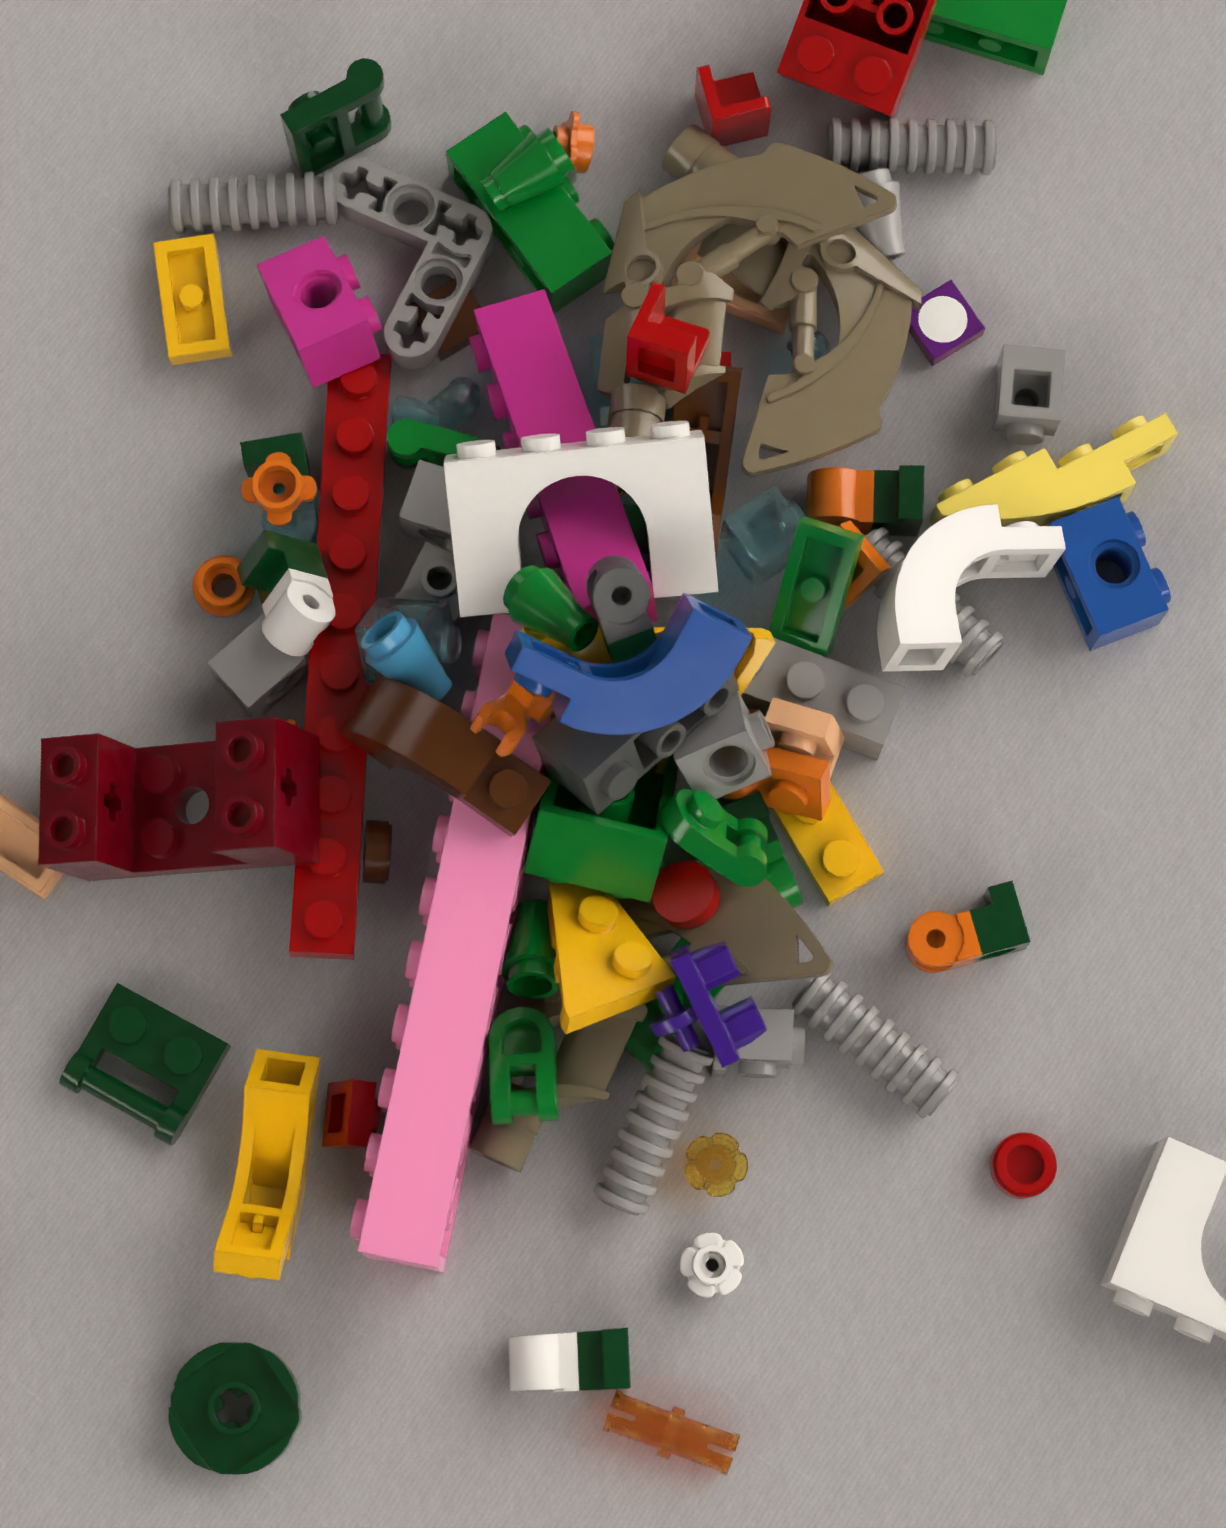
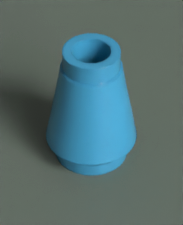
M399 611L391 612L376 621L362 637L360 645L367 653L365 657L366 662L386 678L411 686L438 701L450 690L452 681L445 674V670L415 619H406Z

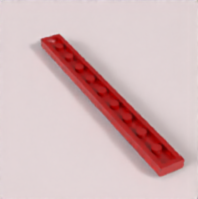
M380 354V359L328 381L317 544L333 594L332 600L335 607V616L327 628L314 639V645L309 651L304 730L320 737L319 863L295 865L289 945L290 957L355 960L367 753L338 734V732L372 684L373 667L366 662L365 657L367 653L360 643L366 631L376 622L392 366L390 354Z

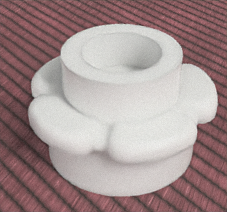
M704 1233L694 1239V1245L685 1248L680 1258V1271L682 1275L687 1276L689 1280L688 1287L695 1294L706 1298L714 1296L715 1293H720L721 1295L729 1294L736 1289L742 1278L739 1272L740 1267L744 1263L741 1249L734 1241L723 1240L722 1236L718 1233ZM709 1259H715L718 1262V1269L714 1272L706 1268V1262Z

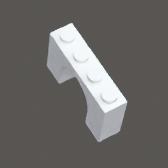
M669 421L650 425L651 435L625 437L623 427H608L586 431V441L561 444L560 434L551 433L522 437L521 448L496 450L495 440H476L456 444L457 454L445 456L444 472L460 617L509 613V610L503 603V595L511 578L522 569L519 526L523 514L532 499L545 487L558 480L573 476H593L610 481L625 490L640 508L647 527L654 598L681 596L683 593L692 595L719 592L705 438L702 430L690 431L689 421Z
M1167 1137L1157 1142L1100 1285L1116 1292L1113 1303L1146 1317L1150 1316L1154 1308L1177 1318L1173 1329L1210 1344L1213 1335L1226 1340V1300L1218 1294L1206 1275L1201 1256V1240L1206 1221L1226 1173V1161Z

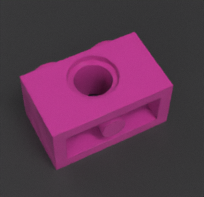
M321 236L257 264L270 302L313 388L381 358L373 336L374 333L382 330L377 313L368 296L357 300L353 291L359 289L360 284L346 254L335 258L325 236Z

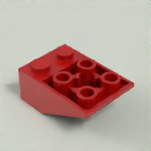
M803 0L777 73L800 84L890 118H895L921 50L937 0Z

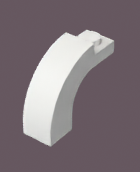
M998 504L972 507L953 513L927 529L907 553L885 590L880 604L877 639L882 672L943 670L962 643L955 605L956 587L971 580L984 578L1046 577L1066 549L1062 527L1038 526L1030 521L1016 522L1002 527Z

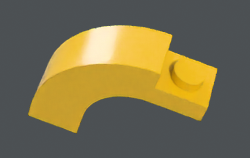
M263 1049L256 1050L244 1087L242 1134L237 1170L229 1206L214 1250L213 1272L234 1274L245 1278L280 1280L285 1259L290 1260L305 1193L316 1118L321 1057Z

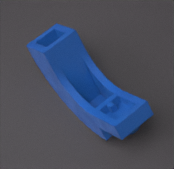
M683 593L657 640L641 654L626 661L612 664L586 662L519 630H516L505 651V656L510 669L516 672L513 679L519 685L543 697H549L552 690L557 692L552 702V707L559 723L591 733L627 735L654 730L676 722L706 703L732 675L753 637L741 620Z

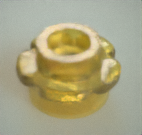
M714 1133L709 1138L700 1136L695 1139L686 1151V1157L689 1160L684 1169L690 1185L696 1190H706L708 1195L713 1197H722L732 1193L737 1181H742L748 1170L747 1157L739 1151L738 1141L725 1133ZM714 1158L719 1159L722 1163V1167L718 1171L712 1170L709 1166L710 1161Z

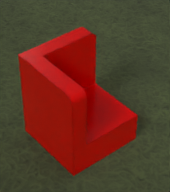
M709 65L697 67L695 99L706 133L717 140L723 147L768 136L771 105L768 97L760 96L754 72L714 81Z
M653 282L627 335L626 376L685 394L707 348L710 332L706 328L665 316L666 286Z

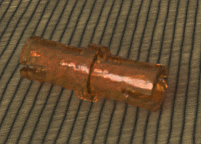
M616 1390L611 1408L635 1416V1421L608 1413L602 1431H610L658 1448L657 1455L669 1459L672 1453L720 1471V1474L727 1475L733 1458L712 1451L707 1446L710 1443L735 1452L740 1434L730 1433L684 1417L685 1409L673 1406L670 1412Z

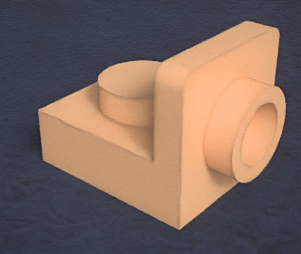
M773 697L765 717L771 733L776 739L775 746L773 747L829 761L831 778L845 739L834 716Z

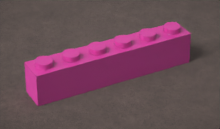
M545 289L475 309L474 315L478 335L468 337L478 372L490 370L494 383L485 385V390L495 421L507 419L510 431L502 434L505 449L521 448L522 437L537 434H560L561 444L586 441V431L593 430L595 427ZM573 476L558 480L540 491L527 506L526 512L529 520L541 517L545 531L536 534L545 567L559 569L564 584L586 612L596 619L586 590L585 582L588 571L595 562L603 557L612 555L627 557L637 565L649 585L650 600L647 612L651 622L658 621L653 586L616 484L593 476Z

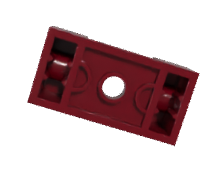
M275 716L216 722V740L134 748L100 733L41 738L38 866L86 881L318 864L320 737ZM204 791L209 800L208 811L201 821L190 824L186 816L187 803L194 794Z

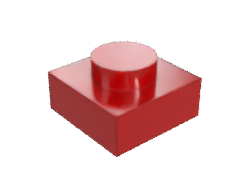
M350 1079L328 1083L322 1147L344 1150L368 1147L371 1133H376L381 1115L378 1100L375 1098L377 1082Z

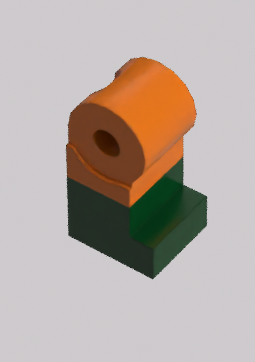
M900 465L898 470H855L844 467H826L813 470L807 475L806 517L837 527L851 520L863 535H868L874 529L878 530L884 527L889 531L888 536L917 537L924 514L925 466Z
M1013 880L988 887L983 895L986 906L955 915L941 911H931L918 916L911 924L905 940V950L910 962L919 970L937 973L1025 950L1031 941Z

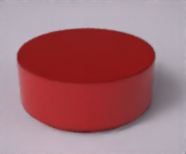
M680 861L669 865L658 875L652 893V902L657 912L673 927L693 929L708 922L715 914L720 902V889L716 880L702 865L692 861Z
M1025 1132L1016 1133L1008 1136L996 1146L990 1159V1172L994 1183L1003 1193L1014 1198L1027 1199L1035 1197L1049 1188L1056 1176L1057 1160L1052 1147L1040 1136Z

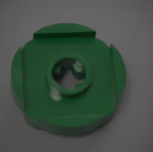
M221 1342L201 1350L181 1368L171 1394L168 1420L176 1444L194 1464L219 1474H250L274 1463L291 1445L302 1421L301 1393L292 1371L274 1352L253 1343ZM228 1390H232L237 1397L247 1393L252 1399L253 1404L246 1410L250 1420L241 1427L235 1420L223 1423L218 1416V1413L225 1407L221 1396Z

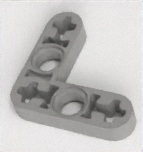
M360 158L348 159L338 164L333 170V176H336L337 208L340 215L352 222L423 251L386 321L384 338L387 352L391 355L394 363L402 368L411 370L424 368L431 364L439 355L438 352L469 290L472 291L492 253L494 238L491 220L485 211L466 201L371 161ZM361 180L367 182L369 194L359 192L354 199L348 198L346 185L357 187ZM377 198L384 201L381 213L379 212ZM406 201H419L429 209L426 218L415 225L402 224L394 216L396 209ZM441 213H445L446 227L439 225ZM469 226L476 228L478 241L468 238L463 246L457 245L454 231L464 233ZM436 274L448 275L457 282L456 289L445 299H432L422 291L423 284L429 277ZM412 302H415L419 307L428 312L421 328L425 343L414 341L408 349L403 347L400 333L411 335L418 324V308L410 306ZM432 314L441 315V317L436 319Z

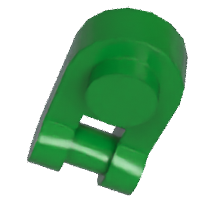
M411 419L396 421L391 425L387 434L391 458L397 466L403 469L417 467L419 460L444 466L446 455L457 454L456 444L485 440L473 435ZM495 444L496 450H501V448Z
M689 789L679 790L661 808L659 813L660 820L665 831L682 849L739 886L752 887L764 880L767 872L765 851L767 849L768 831L761 821L747 817L738 820L723 810L719 802L710 794L704 791L695 792Z
M520 1006L508 1009L496 1018L491 1025L489 1033L490 1102L493 1125L513 1124L514 1117L537 1115L539 1122L559 1121L556 1043L551 1022L542 1012L534 1008ZM536 1076V1089L512 1091V1077Z

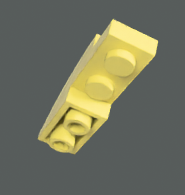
M1166 413L1148 422L1144 416H1138L1114 430L1111 434L1113 440L1093 450L1090 444H1084L1070 451L1057 462L1060 467L1058 469L1045 448L1028 457L1024 451H1018L994 465L991 469L994 475L974 485L970 479H964L940 493L937 497L940 503L936 504L930 523L933 526L941 519L968 508L998 504L1002 527L1022 521L1034 522L1038 526H1048L1053 521L1119 497L1123 503L1127 501L1136 485V481L1130 472L1167 453L1178 433Z

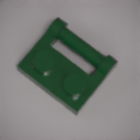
M368 58L355 60L349 66L345 80L321 93L319 91H310L299 96L290 104L287 111L280 114L291 160L301 178H304L305 172L311 171L317 176L382 141L389 135L392 125L389 110L382 104L381 92L384 89L385 82L381 66L376 61ZM358 108L355 113V121L350 123L348 113Z
M117 983L80 1048L66 1065L59 1083L76 1094L83 1089L155 1129L154 1137L172 1146L186 1127L231 1046ZM104 1052L111 1053L178 1090L179 1092L173 1103L167 1107L98 1069L96 1066Z

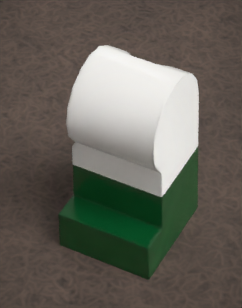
M263 530L238 565L237 571L243 586L255 588L258 591L266 617L262 622V631L266 639L280 651L291 656L301 657L310 651L314 645V639L327 628L335 616V607L332 600L333 594L318 544Z
M628 1328L508 1338L510 1391L554 1390V1392L631 1388Z

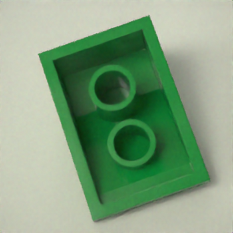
M674 754L657 762L637 780L633 789L625 797L613 801L599 815H596L546 771L545 777L552 782L539 800L523 873L540 876L553 883H569L603 891L615 898H632L650 903L668 839V834L661 823L659 813L661 808L674 796L678 765L674 760Z

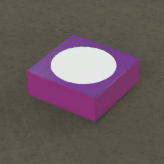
M952 279L923 296L919 311L912 308L909 333L932 366L984 334V325Z

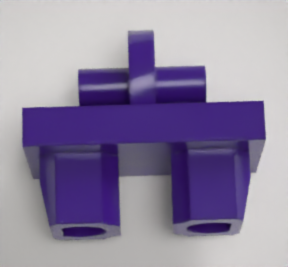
M723 941L704 946L693 952L690 951L686 944L669 952L672 958L670 961L690 1002L682 1004L673 985L666 986L655 992L664 1014L649 1024L654 1036L660 1037L674 1032L683 1052L689 1051L701 1044L691 1024L699 1019L722 1068L740 1060L738 1049L750 1044L765 1033L767 1027L752 996L720 1011L710 992L711 989L741 976L726 942Z

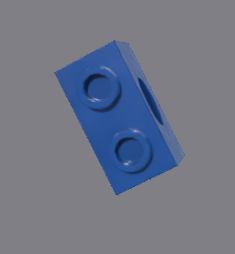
M1119 497L1049 523L1048 526L1062 527L1066 549L1053 568L1089 651L1157 626L1169 610L1166 603L1171 600L1167 581L1159 568H1150L1142 549L1146 545L1142 525L1133 511L1126 513ZM1100 561L1116 563L1122 569L1125 581L1117 584L1104 581L1097 574L1095 564Z

